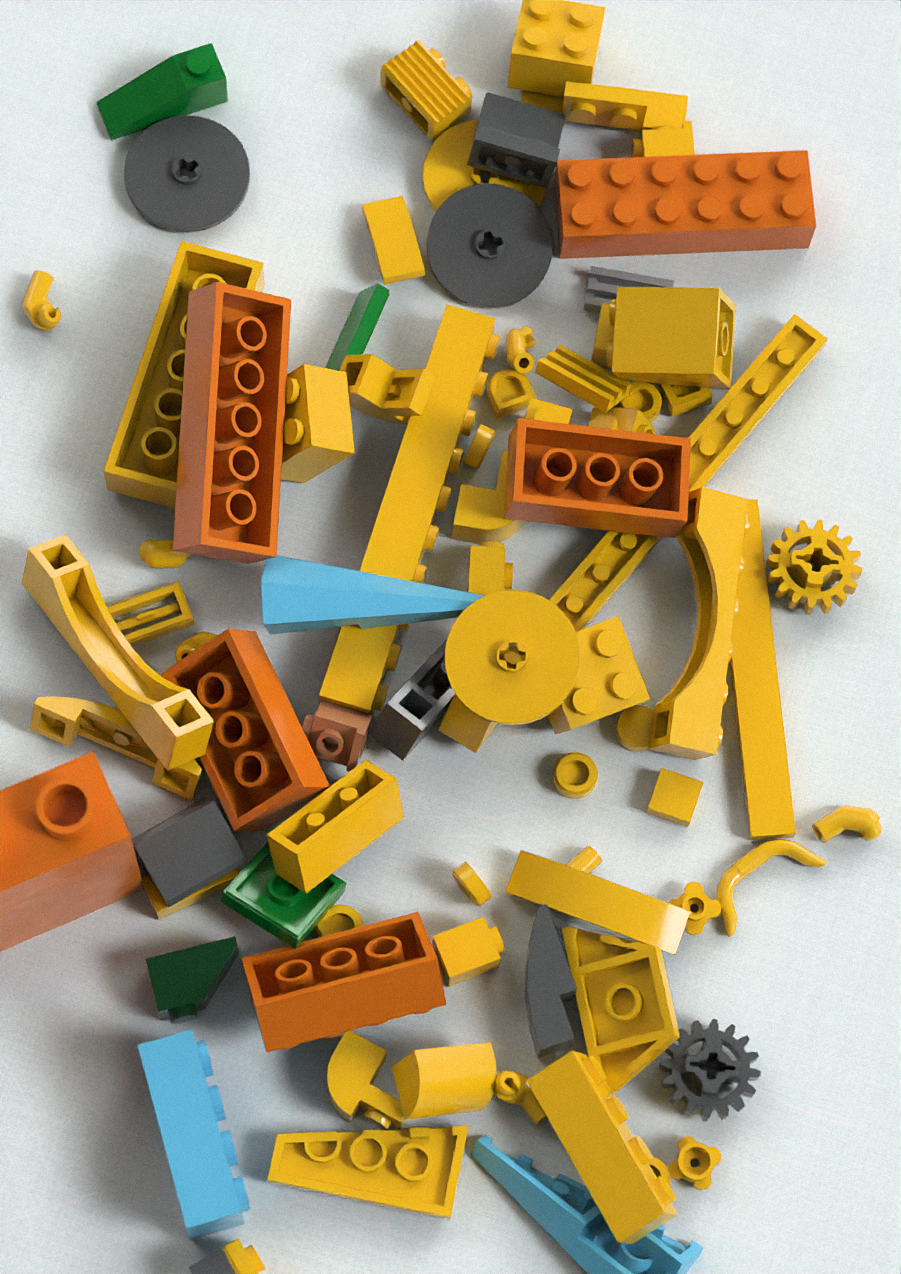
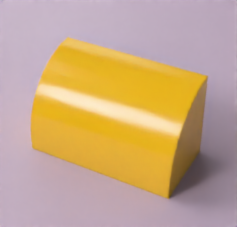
M491 1042L414 1050L391 1067L406 1120L482 1111L489 1104L495 1089L496 1062Z

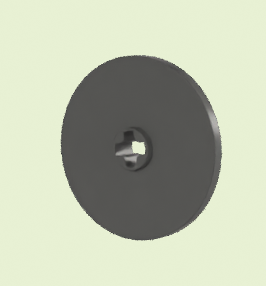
M190 115L175 116L151 125L133 142L125 160L124 180L126 191L132 204L148 221L171 231L198 232L221 224L241 206L249 188L250 166L243 145L225 126L204 117ZM185 168L188 172L194 170L195 178L189 179L186 175L180 177V169Z
M478 184L456 192L439 207L429 226L426 250L431 271L447 293L473 307L497 309L516 304L536 290L549 269L553 243L551 230L544 214L529 197L508 186ZM484 237H490L492 243H500L496 248L495 255L489 256L487 250L479 249L483 244Z

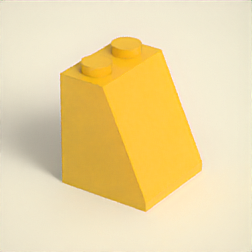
M617 287V298L611 300L609 309L610 323L615 325L614 342H609L607 346V365L609 368H612V373L621 380L730 389L736 305L720 288Z

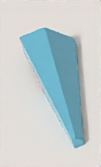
M276 555V558L265 561L261 578L263 625L271 635L358 624L361 629L457 618L469 605L485 596Z
M486 1135L477 1140L471 1152V1155L588 1274H686L703 1250V1247L694 1241L685 1246L663 1235L665 1229L663 1225L633 1244L618 1243L586 1186L561 1173L554 1179L532 1168V1158L521 1154L518 1159H515L492 1145V1138Z

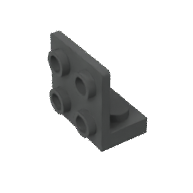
M486 93L467 165L548 188L560 153L558 145L565 122V115L493 93Z

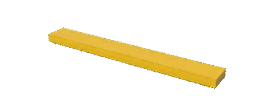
M758 499L748 500L747 506L749 527L743 538L741 556L744 558V568L738 579L736 598L739 601V609L733 621L731 640L733 641L734 650L730 660L749 839L792 838L796 834L759 507Z

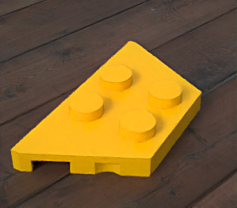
M570 926L562 927L570 971L577 988L575 995L588 1057L593 1056L602 1067L606 1075V1079L602 1083L610 1097H612L680 1038L661 948Z

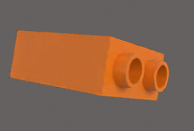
M94 751L0 790V952L144 890L131 835Z

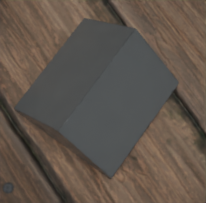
M206 797L132 838L137 860L168 907L247 862L242 849L215 801Z

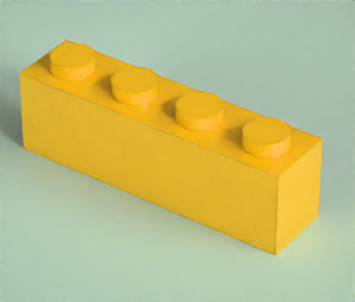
M571 1051L529 1078L527 1082L617 1242L633 1244L678 1215L672 1205L676 1198L667 1181L662 1176L657 1178L648 1162L652 1160V1155L644 1141L639 1136L633 1137L625 1121L629 1119V1115L625 1107L615 1095L610 1097L602 1081L606 1079V1075L598 1061L593 1056L587 1057L585 1054Z

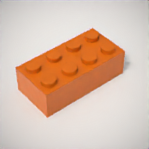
M518 418L508 441L504 519L676 538L688 519L691 438Z
M228 628L161 673L162 678L177 686L189 689L214 720L205 755L200 756V759L234 831H263L330 787L256 631Z
M419 912L304 941L296 949L291 946H285L241 958L252 1006L266 1053L275 1050H288L301 1043L320 1038L337 1037L346 1031L365 1026L382 1025L391 1019L410 1014H423L433 1008L447 1005L438 959Z

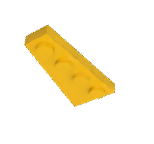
M469 1125L431 1129L429 1127H421L408 1130L382 1131V1129L363 1130V1132L338 1133L337 1131L277 1134L267 1182L450 1220Z

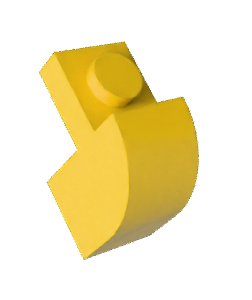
M373 354L345 355L340 371L347 372L349 402L352 408L371 417L397 424H407L409 416L422 415L424 408L430 400V391L436 378L435 375L424 368L396 370Z
M503 450L496 490L461 484L453 523L452 539L475 544L486 541L502 542L514 535L522 526L524 521L504 519L508 451Z
M351 1030L343 1034L328 1064L327 1090L330 1101L339 1115L349 1123H351L360 1107L366 1110L363 1117L374 1125L388 1130L391 1124L400 1130L405 1121L401 1101L372 1085L387 1059V1051Z

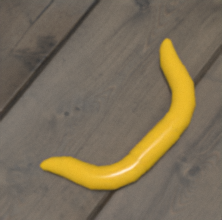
M775 839L760 844L732 864L721 877L717 885L716 900L721 905L720 914L724 921L727 936L731 937L735 933L737 926V914L732 899L735 886L768 859L778 855L789 856L805 866L817 868L825 866L827 864L826 860L813 854L795 841Z

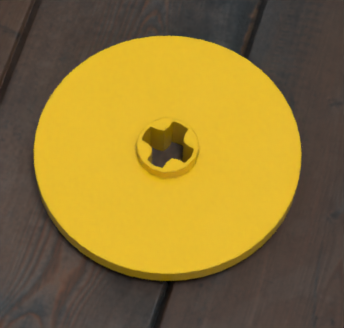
M479 119L466 121L446 130L435 140L426 155L423 166V188L426 198L435 213L444 201L456 192L473 185L484 184L480 182V175L485 170L467 165ZM490 172L489 183H485L513 188L529 197L539 208L546 194V188L492 172Z
M504 590L488 594L476 600L456 619L446 642L445 667L449 682L456 696L473 713L498 724H527L551 714L569 696L579 673L580 647L570 620L554 603L528 591ZM509 646H517L519 654L526 655L525 661H518L515 669H509L507 662L500 659L501 654L508 653Z

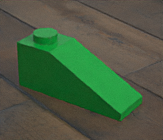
M209 43L172 55L98 100L96 104L109 138L114 140L147 129L161 120L175 116H186L228 102L226 75L213 44Z

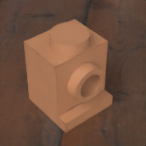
M322 700L315 715L307 713L302 729L317 758L347 766L346 771L350 772L358 766L363 755L373 715Z

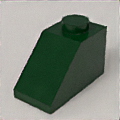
M235 936L146 958L160 1020L170 1018L172 1024L182 1023L196 1018V1011L206 1009L239 955Z

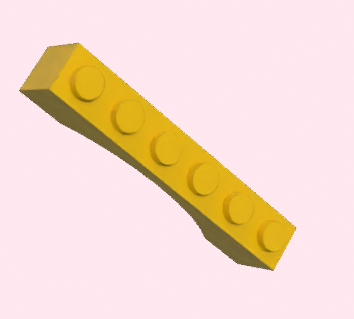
M705 487L689 492L688 519L676 538L686 555L694 579L697 600L696 632L691 654L681 676L669 693L654 706L649 743L650 750L698 760L717 755V749L722 742L723 729L720 723L722 707L728 697V685L726 683L727 667L734 650L733 641L731 640L732 627L739 609V601L736 598L738 579L744 568V558L741 556L743 538L749 527V516L747 515L748 499Z
M65 534L29 548L22 585L166 770L169 771L205 755L214 720L189 689L177 686L162 678L131 647L119 630L104 602L90 564Z

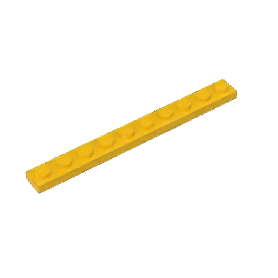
M795 314L789 319L688 437L691 438L689 492L708 485L825 347L828 338ZM608 531L549 601L564 612L574 627L575 632L586 628L663 537Z

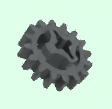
M712 1019L705 1030H703L698 1020L693 1021L691 1024V1034L689 1035L680 1028V1038L677 1039L679 1045L673 1043L665 1050L672 1059L661 1060L659 1064V1069L670 1072V1076L662 1080L661 1086L662 1088H674L675 1093L670 1099L672 1105L681 1100L687 1103L684 1115L689 1116L696 1108L701 1110L702 1121H708L712 1111L716 1110L720 1119L724 1120L729 1116V1105L738 1112L744 1108L745 1104L740 1095L752 1098L755 1094L756 1089L748 1081L758 1080L761 1075V1071L750 1068V1064L756 1061L759 1055L758 1052L746 1053L744 1048L750 1040L748 1036L741 1037L739 1040L733 1037L735 1025H729L723 1032L719 1030L717 1019ZM703 1041L701 1052L696 1056L687 1055L682 1057V1054L688 1047ZM722 1045L733 1053L736 1060H731L722 1050ZM707 1060L712 1062L714 1070L720 1071L713 1080L707 1078L705 1070L699 1069L703 1067ZM682 1079L689 1080L698 1091L697 1095L693 1094L686 1087ZM733 1083H738L732 1093L717 1099L719 1088L723 1084L732 1085Z

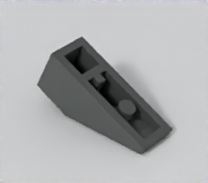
M447 639L386 703L368 733L402 761L423 740L447 711L455 695L445 667Z

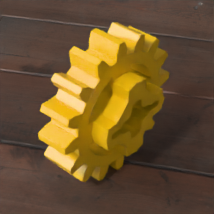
M802 520L799 521L796 533L786 527L781 535L783 541L774 540L770 549L774 554L768 556L766 567L775 570L769 573L767 581L770 584L779 583L780 586L775 594L777 598L784 597L785 595L791 597L789 602L790 609L793 610L798 603L805 604V613L810 615L814 606L819 605L822 612L826 614L829 613L832 607V601L839 607H842L847 600L846 594H854L858 586L854 580L859 579L862 567L853 564L858 562L861 553L858 550H848L853 538L851 536L844 537L843 539L837 537L839 526L836 524L828 532L823 530L822 520H817L813 529H809L806 522ZM807 543V546L802 550L793 549L800 544ZM809 562L816 563V570L819 572L812 571V565ZM836 581H839L834 587L821 591V587L825 584L834 585Z

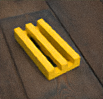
M561 344L556 347L555 352H549L546 359L542 357L538 360L535 371L539 376L604 412H607L628 395L631 383L621 380L615 374Z
M179 581L107 606L112 617L116 618L176 597L177 602L116 623L119 630L123 633L179 612L182 613V615L124 635L131 647L195 625Z

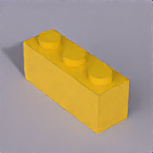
M365 760L269 832L267 839L275 873L304 893H308L404 818L397 778Z

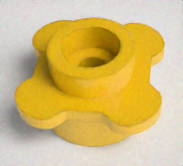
M698 882L687 883L684 893L678 899H671L668 902L691 912L685 931L693 936L701 934L710 918H717L721 913L719 901L710 899L703 892V887ZM696 905L698 907V911L692 912L690 910V906Z
M691 1136L681 1138L678 1142L679 1152L676 1160L668 1166L670 1176L674 1180L684 1179L693 1183L697 1190L709 1188L712 1184L710 1175L714 1166L721 1161L720 1151L714 1146L708 1147L703 1143L696 1142ZM692 1159L699 1161L698 1167L691 1166L690 1162Z

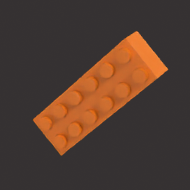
M808 150L557 161L554 194L560 259L809 248L816 229Z
M214 282L189 292L173 551L246 564L276 558L291 299L220 282Z

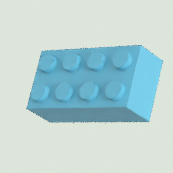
M191 1029L138 1044L190 1240L244 1225L242 1212L250 1210L249 1200L242 1176L233 1178L230 1167L238 1165L230 1130L220 1132L218 1122L226 1120L218 1086L208 1087L206 1077L213 1076L214 1074L205 1040L196 1042L193 1030Z

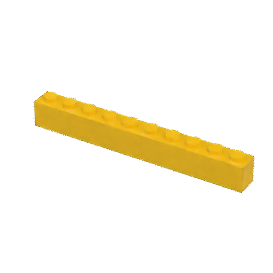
M446 304L425 370L436 376L430 391V400L421 416H410L363 558L360 568L361 572L423 583L427 566L421 565L424 551L433 552L440 528L433 525L437 511L445 513L452 488L446 486L449 473H458L464 454V449L458 448L462 434L470 436L474 424L476 411L470 410L474 396L479 398L483 396L488 373L482 372L486 359L494 360L498 349L500 336L494 334L496 318ZM410 623L361 629L358 624L341 626L319 693V705L324 700L371 715L374 710L382 711L389 686L382 684L386 670L395 671L402 648L401 645H397L395 642L399 630L407 631Z

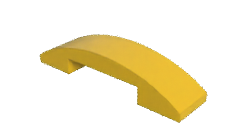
M51 696L38 697L33 706L30 730L69 747L77 734L155 768L152 784L191 801L193 800L202 772L198 763L193 759L167 771L120 709L98 702L70 697Z
M520 850L505 891L508 894L541 906L547 904L550 909L632 938L635 941L660 947L662 951L673 955L677 952L691 913L649 895Z

